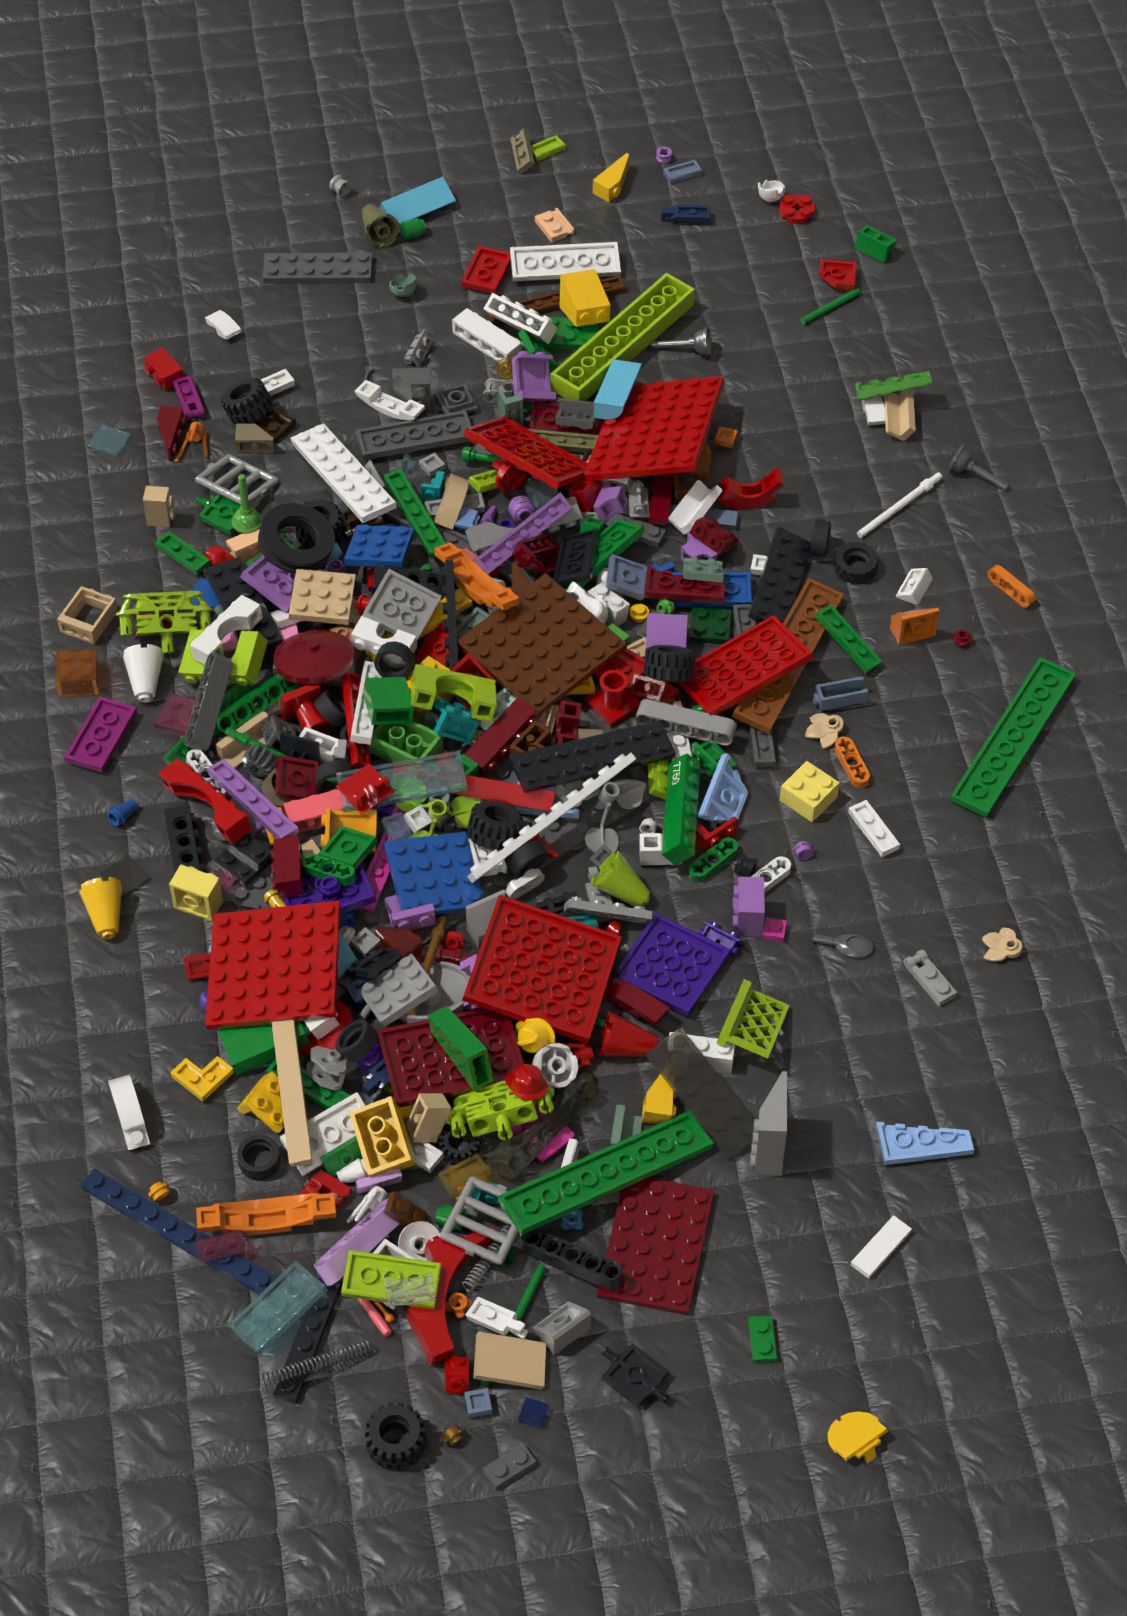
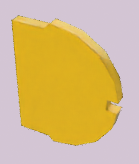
M860 1411L840 1416V1422L836 1419L831 1424L827 1434L828 1443L833 1452L838 1453L846 1461L854 1455L858 1459L864 1455L867 1464L877 1457L875 1447L881 1443V1440L878 1438L888 1432L887 1428L879 1422L876 1416Z

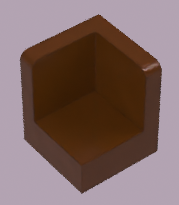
M674 475L673 482L674 505H678L692 487V485H678V475Z

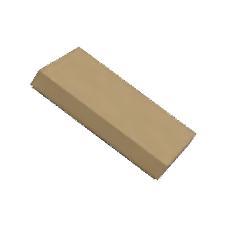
M478 1332L475 1345L474 1379L542 1390L545 1383L546 1343Z

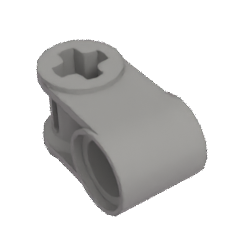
M489 378L485 381L486 389L482 394V399L485 402L498 403V389H502L505 397L514 396L513 380Z

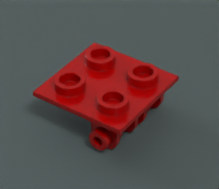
M370 763L336 785V788L361 815L395 792L389 785L390 780L388 777L385 776L383 778Z

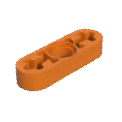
M995 565L988 570L987 574L990 581L1022 607L1027 608L1035 602L1036 597L1032 590L1002 566Z
M849 737L838 738L835 742V753L851 784L856 788H865L869 784L870 773L854 742ZM853 759L858 763L856 765H849L847 761Z

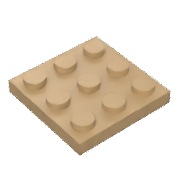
M296 569L289 619L349 625L356 574Z

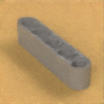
M649 699L641 701L635 717V721L639 725L661 721L666 732L720 745H730L737 728L735 721L717 715L710 716L708 713Z

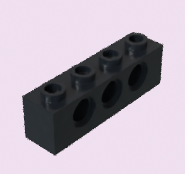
M387 565L375 566L372 596L388 569L442 596V585H445V580H441V571L429 572L426 569L409 570L407 567L390 568ZM428 583H433L436 587H431Z
M189 805L164 809L174 872L176 873L181 864L187 867H194L198 871L205 873L203 863L198 861L199 858H202L200 846L195 844V842L199 841L197 829L192 827V825H196L194 812L190 813Z

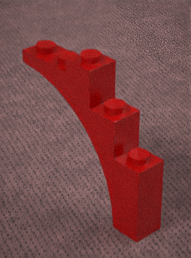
M475 1231L465 1237L463 1235L459 1236L483 1248L493 1243V1239ZM439 1236L429 1239L424 1249L427 1261L441 1263L435 1308L427 1309L410 1306L406 1316L430 1366L445 1360L447 1357H452L454 1346L447 1329L445 1297L455 1273L471 1257L465 1253V1249L442 1240Z

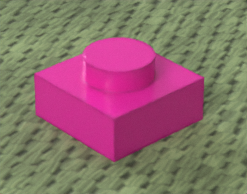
M766 917L762 939L783 943L787 920Z

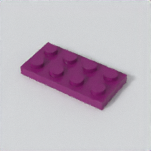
M99 696L64 756L65 762L103 773L134 719L137 708Z

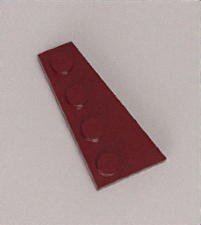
M648 566L645 598L724 604L725 584L684 579L683 575L682 577L672 575V571L663 570V572L656 571L655 567Z

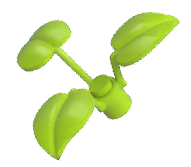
M395 777L393 783L395 791L393 798L399 809L409 812L420 805L423 808L429 807L428 814L433 819L429 833L419 830L410 838L438 835L433 834L436 821L441 820L446 812L450 816H455V823L458 826L467 829L472 807L476 803L483 801L478 798L459 796L451 803L452 812L446 806V803L440 799L428 802L427 804H421L427 798V788L416 779Z

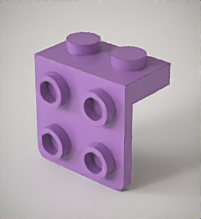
M397 895L384 899L394 935L436 924L433 903L401 911Z

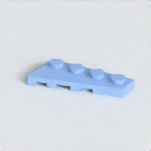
M876 1122L884 1165L971 1155L974 1152L969 1130L950 1128L928 1129V1126L919 1125L918 1128L905 1127V1124L895 1123V1126L884 1125V1122Z

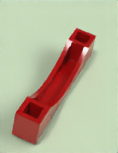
M176 759L158 773L164 786L175 796L195 797L210 804L214 808V822L220 834L232 845L252 830L248 822L250 818L243 810L240 812L233 801H227V798L221 791L217 792L209 781L206 783L200 773H194L188 763L183 764L179 759Z

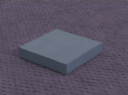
M612 554L609 558L606 588L642 601L645 597L648 567Z

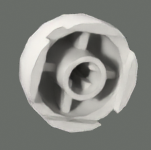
M561 1043L549 1044L541 1048L534 1056L532 1065L537 1066L541 1070L547 1084L552 1088L567 1086L575 1079L578 1071L576 1056L572 1054L568 1046Z

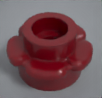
M967 630L955 631L953 634L954 644L959 648L967 647L972 641L970 632Z

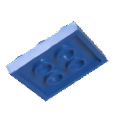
M357 525L344 558L345 565L369 567L387 565L391 568H403L415 534L414 528L405 526Z

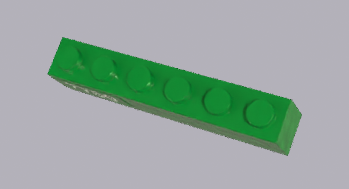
M687 753L668 765L661 855L675 866L695 855L701 764Z

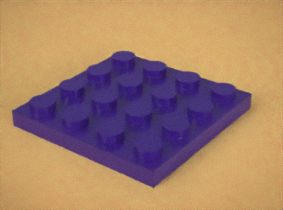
M360 864L355 870L356 881L349 886L341 885L340 891L335 895H323L320 891L322 879L304 873L305 894L286 897L283 900L285 906L340 901L341 914L372 904L376 902V898L363 866ZM327 868L324 872L332 871L334 868Z
M655 913L652 920H650L620 963V975L616 977L636 986L669 1008L688 1017L729 957L731 949Z

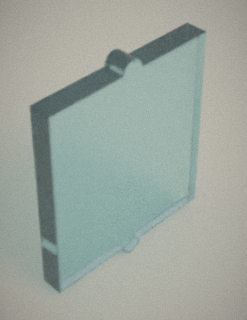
M101 425L97 432L92 435L93 438L88 443L87 448L117 458L121 450L126 448V443L130 439L131 434Z

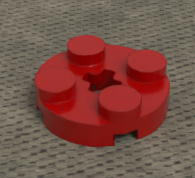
M785 195L780 203L779 214L782 219L783 217L788 219V223L804 224L807 223L808 219L814 217L815 205L809 195Z

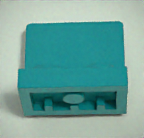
M442 697L434 699L433 705L442 712L434 732L438 735L470 744L480 722L472 718L471 712L465 710L464 705L458 702L451 704Z

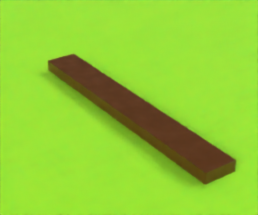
M621 276L600 280L607 297L627 291ZM560 291L526 299L518 303L525 306V309H533L539 314L560 309ZM484 310L487 321H490L495 326L504 324V322L492 317Z

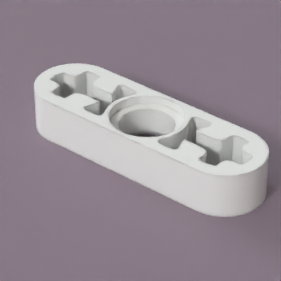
M193 749L187 753L186 763L191 766L194 773L198 772L201 775L202 772L207 771V768L212 766L201 750ZM192 758L199 759V764L196 760L192 761ZM203 777L206 783L209 781L217 789H221V792L226 797L227 792L213 778Z
M776 857L751 877H761L764 875L771 877V881L764 882L765 893L790 874L791 862L786 857Z

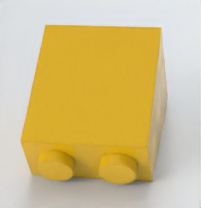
M595 269L560 274V309L576 327L610 321V302Z

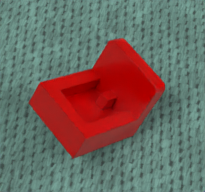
M454 1356L445 1358V1392L447 1394H459L469 1391V1357Z

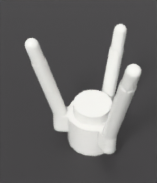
M378 1186L371 1187L369 1193L365 1195L362 1202L347 1219V1223H350L354 1218L355 1221H359L368 1208L373 1210L387 1198V1192Z

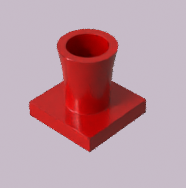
M619 670L604 672L600 677L601 689L585 698V704L610 728L637 712L641 703L631 692H625L628 678Z
M307 684L282 695V719L288 721L297 717L302 730L307 727L320 733L327 731L330 723L319 713L314 704V700L321 694L320 684Z

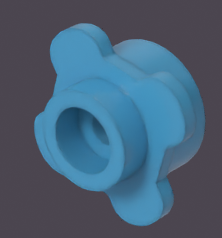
M578 1209L562 1216L561 1228L565 1231L569 1229L581 1230L583 1228V1222H581L582 1210Z

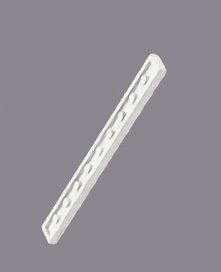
M629 753L627 756L621 754L613 761L615 763L614 766L611 768L608 765L598 772L600 775L595 780L592 777L582 784L584 787L578 792L575 789L566 796L568 798L566 802L562 804L559 801L552 806L550 814L546 816L543 813L536 818L534 826L530 828L527 825L520 830L518 838L514 840L511 837L502 844L504 848L498 852L495 849L486 856L488 860L482 864L480 861L470 868L472 872L467 876L471 883L475 882L636 760L635 756L632 753Z

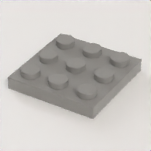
M388 569L362 616L379 622L381 628L393 634L399 629L415 635L416 641H418L442 596Z
M413 954L402 958L398 963L384 970L380 975L357 989L384 1028L439 992Z

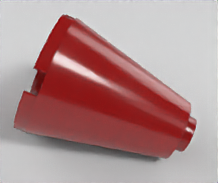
M608 1012L600 1035L603 1044H598V1055L652 1057L654 1053H658L660 1041L657 1040V1035L615 1013Z

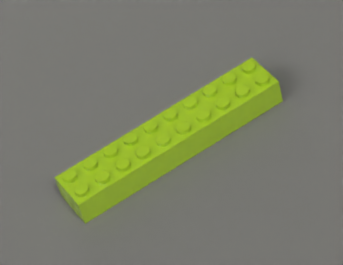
M665 273L550 374L551 390L565 399L586 401L600 389L613 359L630 362L694 305L695 289Z

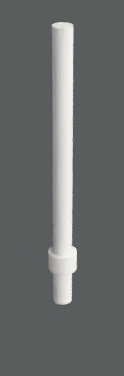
M938 472L931 478L923 480L919 487L857 532V536L863 538L923 492L931 490L933 485L942 479V475Z

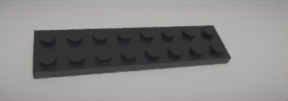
M655 721L510 755L509 761L523 792L528 793L600 776L598 772L607 765L609 768L614 766L615 763L613 761L621 754L627 756L629 753H632L635 756L636 760L625 768L629 769L675 758L676 752L661 721Z

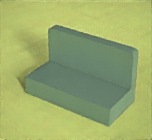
M498 389L499 417L506 416L523 426V398L521 394L506 398L502 389Z
M616 1104L610 1146L641 1132L642 1117L625 1115V1105Z

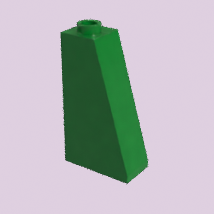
M447 1006L428 1015L431 1033L470 1087L476 1091L493 1082L487 1048Z
M295 1021L298 1049L310 1044L307 1036L311 1033L306 1023L302 1024L301 1021ZM272 1023L218 1030L230 1063L237 1076L276 1058Z

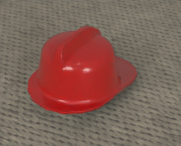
M520 1064L517 1069L510 1071L504 1079L511 1091L523 1100L539 1099L548 1090V1084L541 1070L532 1064Z

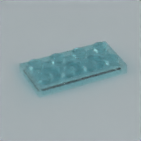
M295 1261L231 1321L228 1327L260 1356L328 1290L324 1284Z

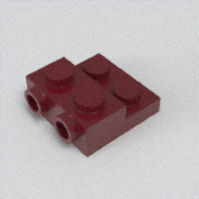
M705 516L697 519L689 532L719 555L737 547L740 541L732 532L723 529L717 521Z

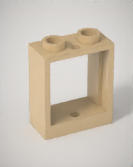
M81 586L57 619L60 632L95 644L118 612L116 599L110 595H104L93 589ZM85 604L104 610L94 625L75 619Z

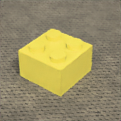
M806 761L781 786L780 801L813 822L838 797L840 782Z
M180 864L169 883L173 907L212 921L213 915L218 912L223 903L219 877L212 873H204L194 867Z

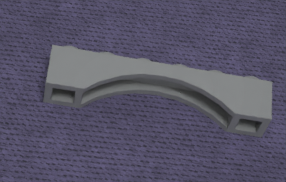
M575 496L566 499L572 508L542 532L549 531V533L559 531L562 526L570 528L577 525V521L582 519V515ZM486 522L472 526L465 532L472 552L479 551L482 554L514 528L502 527Z

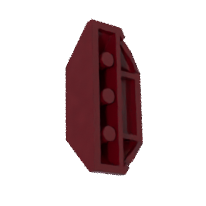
M549 533L519 540L512 556L515 558V562L524 569L541 574H551L555 572L560 545Z

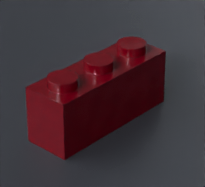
M299 836L273 840L274 849L270 850L272 861H274V863H271L272 874L275 876V878L271 879L273 890H277L279 898L305 894L304 870L301 864L303 849Z

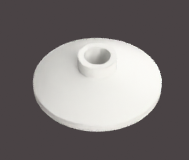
M413 1222L407 1225L401 1232L398 1247L417 1260L427 1261L424 1255L425 1245L432 1237H440V1233L435 1226L428 1222ZM419 1240L421 1243L420 1248L416 1249L414 1246L415 1241Z

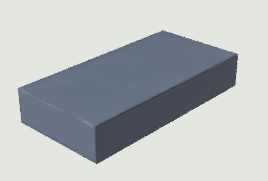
M696 160L664 168L663 174L668 182L673 184L701 176L702 169Z

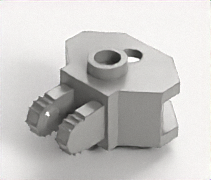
M316 1046L311 1048V1061L307 1063V1075L321 1087L338 1090L342 1088L345 1074L355 1070L357 1063L348 1062L336 1049L330 1050Z

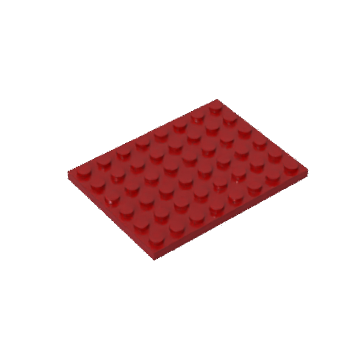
M711 376L701 379L692 378L690 380L633 385L620 416L610 420L604 419L584 473L585 480L595 481L695 472L725 384L724 377Z

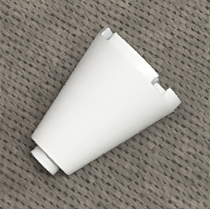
M141 644L133 645L124 650L123 659L135 698L142 703H147L155 698L163 661V650L158 646L147 644V648H141Z

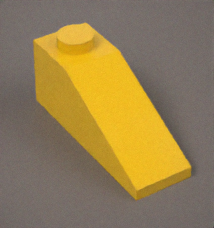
M628 153L593 179V194L608 203L618 197L629 169Z

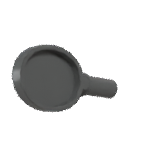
M819 934L813 935L812 942L834 946L838 953L850 959H864L873 952L872 942L862 935L844 934L838 938Z

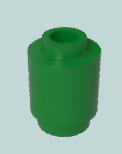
M417 218L403 221L400 224L399 234L405 240L420 237L426 233L423 219L419 220Z
M438 1206L435 1224L443 1228L454 1206ZM464 1208L461 1215L470 1219V1214ZM456 1223L453 1230L463 1231L464 1226Z

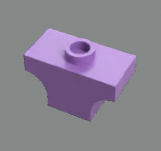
M611 482L603 484L593 508L599 520L605 522L613 515L624 513L629 500L622 486L613 487Z
M687 533V543L681 546L682 561L683 558H691V556L703 560L713 558L717 561L718 554L690 533Z

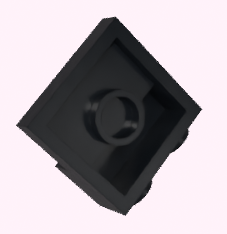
M250 831L233 845L228 841V848L214 860V865L246 887L273 862L270 851L273 848L267 842H259L257 836Z

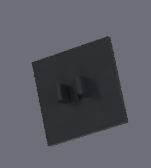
M285 732L280 733L281 753L290 757L318 761L320 766V742Z

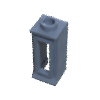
M863 676L816 685L815 694H813L814 705H818L819 711L822 713L824 710L860 703L867 704L868 689H863Z

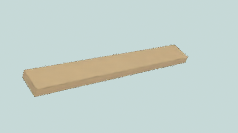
M294 1020L272 1022L288 1160L290 1167L313 1162L296 1026Z

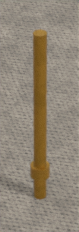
M444 916L439 917L437 925L433 928L430 936L431 942L422 966L427 975L430 973L439 943L443 940L445 934L444 928L447 918ZM418 1006L409 1010L407 1015L415 1016Z

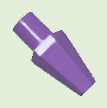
M493 505L484 514L480 524L493 522L497 510L496 506Z

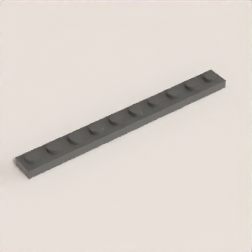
M395 501L397 508L382 514V517L400 526L411 527L397 501ZM432 519L446 544L451 542L457 548H468L472 551L468 538L465 535L439 525ZM479 551L475 552L476 555H481ZM508 558L496 567L499 573L498 576L512 582V563L515 561ZM525 569L534 582L539 579V573Z
M751 604L733 605L736 636L756 625L755 620L748 617ZM749 725L754 766H775L776 760L772 732L770 731L767 734Z

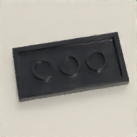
M598 529L562 537L553 578L561 587L571 585L572 582L579 583L592 579L600 537Z

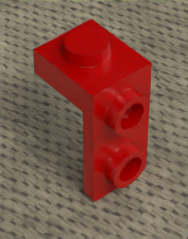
M733 817L710 833L697 821L695 844H698L706 852L722 839L732 837L737 831L738 819Z

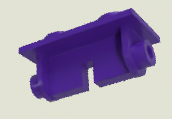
M713 921L710 923L702 922L705 925V929H700L698 934L714 942L720 940V945L731 949L730 955L737 954L739 950L738 944L743 947V943L739 940L740 936L736 933L722 931V927Z

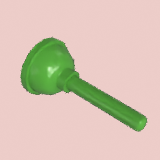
M240 474L238 482L241 506L235 512L231 522L236 531L251 533L261 527L263 520L257 510L249 505L246 476Z

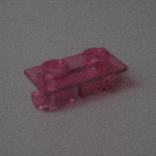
M242 1230L203 1240L200 1239L195 1243L200 1263L245 1252Z

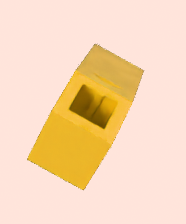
M675 1057L671 1058L647 1091L642 1107V1123L658 1125L675 1117L676 1105H673V1099H676L677 1086H674V1080H677L679 1067L675 1066Z

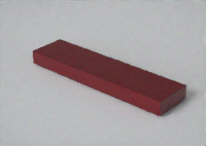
M675 473L655 475L648 523L668 525Z

